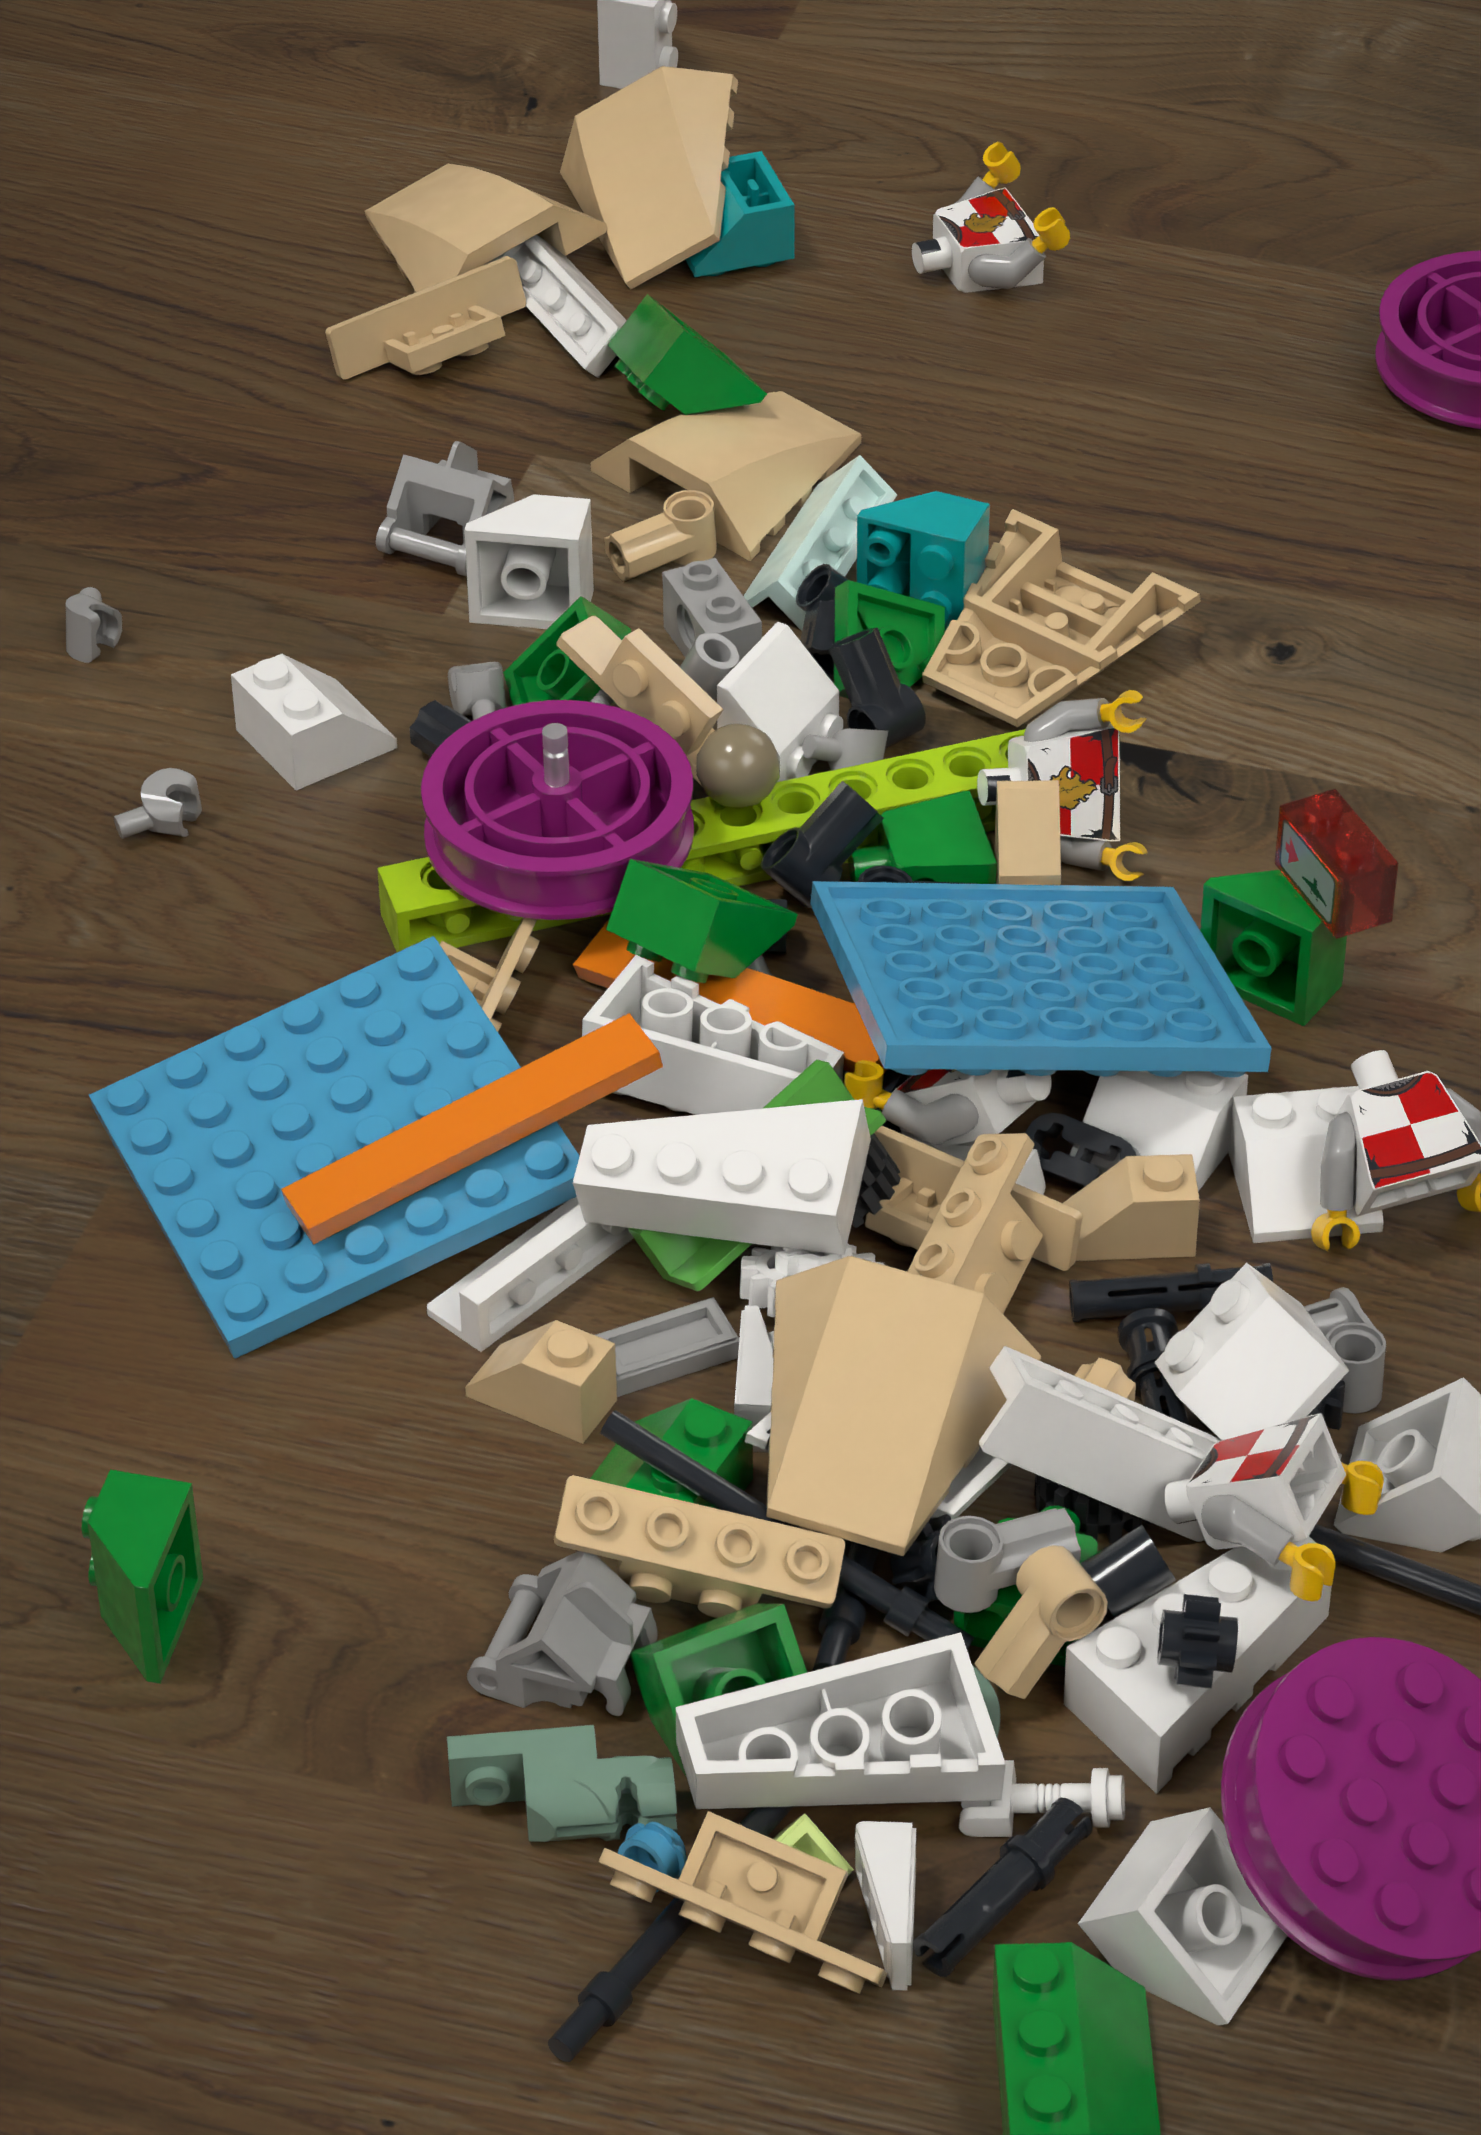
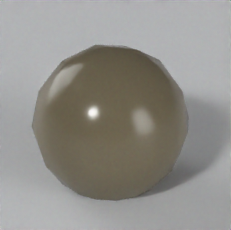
M728 724L718 728L705 740L697 754L696 775L705 793L721 806L737 809L753 806L769 796L780 778V756L771 738L760 729L743 724Z

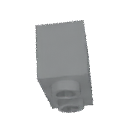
M716 558L691 562L686 566L662 572L664 628L684 657L687 656L698 636L706 632L717 633L729 639L739 653L738 663L762 639V621Z

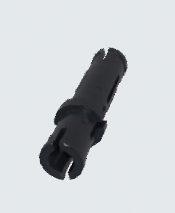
M1210 1263L1195 1264L1194 1271L1132 1275L1128 1277L1079 1281L1071 1279L1069 1281V1300L1072 1321L1080 1322V1320L1123 1317L1135 1311L1148 1308L1162 1309L1169 1313L1198 1310L1199 1314L1209 1304L1218 1287L1232 1279L1242 1267L1211 1270ZM1270 1263L1263 1264L1262 1266H1252L1273 1282Z
M1060 1797L1024 1835L1010 1837L1000 1847V1858L931 1927L913 1941V1949L917 1957L923 1956L930 1948L934 1950L922 1964L932 1973L940 1977H947L955 1970V1966L1031 1890L1038 1891L1039 1889H1044L1054 1879V1867L1092 1833L1093 1826L1089 1817H1084L1076 1826L1071 1824L1084 1810L1074 1801Z

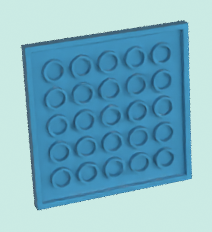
M813 881L810 905L884 1069H892L906 1075L923 1074L928 1069H956L961 1073L975 1076L989 1074L992 1070H1021L1026 1074L1034 1076H1048L1055 1073L1056 1070H1084L1089 1074L1103 1077L1114 1076L1119 1071H1148L1151 1074L1162 1077H1175L1182 1074L1183 1071H1210L1215 1075L1229 1078L1240 1077L1246 1072H1268L1271 1046L1174 887Z
M434 936L89 1094L95 1113L234 1359L577 1197L573 1180L580 1156L556 1121L314 1245L286 1205L281 1191L282 1188L521 1068Z

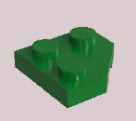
M847 580L835 588V642L863 630L878 627L900 683L910 687L922 677L926 666L945 633V607ZM834 664V685L838 688L840 697L849 699Z

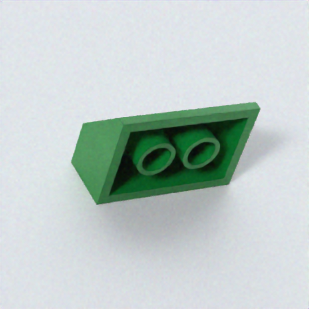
M648 294L608 344L620 358L615 367L627 376V380L636 386L644 397L663 411L672 404L686 415L761 403L767 395L729 356Z
M1072 1942L995 1944L992 2003L1003 2135H1161L1145 1987Z

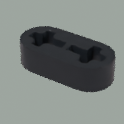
M1048 1113L1041 1115L1031 1122L1025 1132L1034 1142L1033 1149H1036L1038 1152L1042 1171L1047 1175L1082 1189L1103 1174L1095 1165L1090 1164L1094 1155L1107 1161H1114L1118 1153H1120V1160L1126 1156H1141L1138 1150L1123 1138L1064 1114ZM1061 1130H1063L1062 1137L1073 1147L1077 1148L1078 1151L1075 1157L1055 1151L1050 1160H1048L1049 1152L1042 1147V1143L1046 1136L1057 1138Z

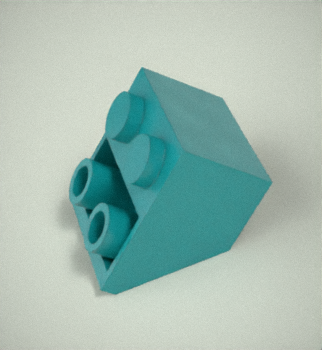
M759 151L729 157L728 168L721 171L720 180L726 187L720 240L685 259L695 277L704 275L718 276L726 271L752 266L767 267L775 262L795 259V205L763 152Z
M934 491L862 509L857 515L856 582L944 606L946 631L952 620H958L964 608L963 598L971 584L978 583L986 568L985 558L989 549L990 504Z

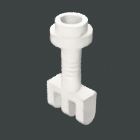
M1004 1760L1006 1767L1002 1800L961 1801L963 1810L960 1813L959 1829L963 1834L970 1837H1012L1014 1813H1037L1038 1811L1044 1813L1060 1797L1074 1801L1084 1810L1082 1813H1092L1094 1828H1109L1111 1820H1124L1125 1818L1124 1776L1110 1775L1108 1768H1093L1091 1783H1063L1061 1786L1057 1783L1054 1785L1049 1783L1046 1786L1042 1783L1039 1786L1035 1783L1016 1784L1014 1760Z

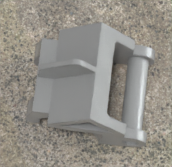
M459 441L453 443L448 460H441L438 464L403 454L387 504V517L381 523L377 532V550L392 554L397 550L453 566L457 574L467 576L464 534L466 523L513 504L514 492L511 479L478 470L477 450ZM441 517L457 521V524L463 526V544L461 546L427 536L426 534Z
M577 1551L542 1568L539 1576L523 1574L516 1577L509 1590L511 1604L485 1655L473 1661L467 1673L469 1684L483 1695L522 1708L538 1701H549L567 1708H571L572 1705L582 1706L587 1694L592 1693L593 1689L606 1697V1710L610 1714L615 1716L622 1715L631 1695L630 1683L624 1669L632 1650L654 1643L658 1638V1630L651 1608L634 1604L636 1592L597 1555ZM538 1616L528 1637L525 1639L535 1617Z

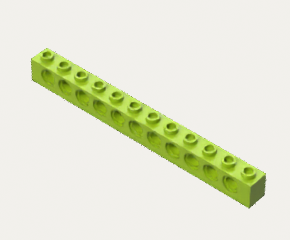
M1026 729L780 781L775 784L767 798L753 806L738 809L721 806L711 797L692 800L690 806L694 817V838L689 855L681 868L710 873L736 886L772 879L761 868L762 858L768 848L787 830L794 827L800 828L842 781L864 798L880 815L887 810L962 791H970L985 832L994 831L996 805L983 806L980 803L977 790L978 773L982 769L1008 768L1009 740L1024 736ZM878 826L858 848L878 846ZM428 857L377 868L381 916L396 952L402 951L432 936L436 938L439 944L441 941H444L455 948L513 936L523 918L485 908L460 895L437 874ZM612 912L576 919H537L532 931L605 916Z

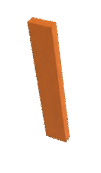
M609 921L605 923L573 963L579 979L605 988L610 987L635 957V954L626 950L629 940L606 930ZM664 957L662 962L649 960L654 963V974L669 981L677 976L670 971L673 961ZM746 968L736 978L709 974L706 983L696 982L699 984V995L720 1005L728 999L741 1003L750 1008L749 1014L752 1020L764 1026L779 1021L843 1051V1070L854 1074L855 1064L861 1060L877 1063L883 1068L884 1073L887 1071L880 1061L854 1003L750 968Z
M628 1013L282 1188L281 1191L286 1205L314 1245L662 1068L663 1064L659 1050L631 1014Z

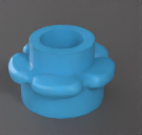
M649 1822L646 1826L642 1823L633 1825L628 1830L625 1841L618 1849V1854L675 1879H679L687 1861L685 1845L680 1836L671 1828L657 1822Z

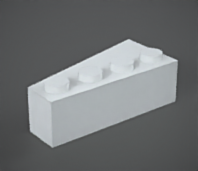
M635 955L582 1020L583 1037L630 1013L659 1050L663 1067L613 1093L629 1095L664 1105L673 1111L700 1115L762 1109L816 1059L829 1062L843 1082V1051L779 1021L764 1026L752 1020L749 1014V1007L732 999H728L721 1005L699 995L698 983L678 975L671 979V981L654 974V963L638 955Z
M863 1099L588 1125L573 1180V1186L584 1221L587 1223L845 1255L871 1141Z
M1308 1536L1306 1540L1295 1541L1292 1543L1299 1547L1304 1544L1316 1542ZM1246 1547L1233 1548L1067 1646L1063 1704L1157 1794L1171 1780L1173 1768L1187 1753L1194 1756L1211 1738L1213 1726L1230 1709L1237 1711L1253 1695L1254 1684L1268 1670L1276 1671L1329 1616L1332 1586L1323 1585L1322 1596L1318 1601L1300 1599L1290 1590L1289 1583L1292 1567L1281 1561L1274 1566ZM1184 1594L1219 1598V1603H1221L1220 1616L1238 1618V1640L1233 1672L1213 1671L1211 1689L1176 1685V1679H1174L1175 1667L1158 1665L1157 1663L1163 1610L1182 1611Z
M961 1632L676 1707V1744L696 1809L1002 1800L1006 1764Z

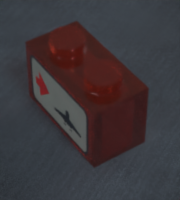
M1332 789L1280 805L1275 865L1333 936L1337 939L1392 922L1398 862L1336 789Z

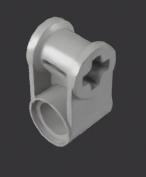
M1341 1287L1333 1290L1330 1293L1329 1299L1303 1307L1349 1369V1372L1341 1379V1381L1345 1382L1343 1412L1356 1414L1375 1408L1382 1399L1386 1340L1363 1312L1355 1295L1348 1288Z

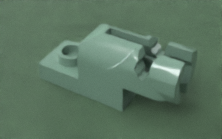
M594 1725L447 1737L452 1807L466 1805L491 1806L503 1802L525 1801L529 1841L548 1842L598 1837L606 1841L620 1840V1831L623 1825L630 1824L633 1826L637 1823H642L646 1826L649 1822L660 1823L677 1833L675 1815L677 1814L676 1792L671 1757L616 1756L597 1759Z

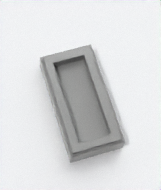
M714 1297L596 1334L598 1337L615 1343L617 1397L738 1358L739 1337Z

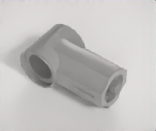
M1054 1508L998 1524L976 1516H962L948 1521L942 1527L938 1541L934 1582L937 1598L943 1605L955 1611L969 1613L986 1609L997 1599L1000 1588L1016 1584L1017 1573L1023 1562L1031 1554L1041 1548L1052 1545L1063 1546L1080 1563L1081 1549L1075 1533V1524L1065 1508L1058 1510Z

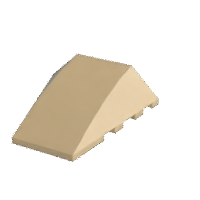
M661 66L575 115L560 174L583 213L606 223V233L598 238L630 289L637 287L720 240L726 187L720 181L721 171L728 168L730 152L724 145L726 131L733 129L734 112L729 107L730 96L737 94L738 80L733 74Z
M449 163L365 210L367 221L387 252L394 256L398 269L405 279L408 278L415 293L481 267L535 235L544 239L566 256L603 235L607 230L605 222L526 189L503 177L473 167Z
M778 391L767 393L761 403L686 415L682 414L668 419L629 438L591 462V472L628 493H632L659 475L687 490H697L706 493L714 502L716 542L751 561L760 552V541L767 534L775 536L785 525V515L794 505L802 507L812 493V486L819 479L825 480L832 475L861 444V434L785 392Z
M1012 509L1005 521L1006 531L999 543H993L985 558L986 568L978 583H972L963 598L964 608L958 620L950 622L922 674L923 682L1019 727L1060 702L1154 633L1201 602L1200 593L1152 572L1132 594L1062 562L1059 530Z
M847 1256L776 1280L766 1517L904 1556L949 1493L950 1484L962 1467L966 1468L979 1451V1440L1007 1401L990 1370L994 1360L1004 1346L1041 1361V1355L984 1293L854 1256Z

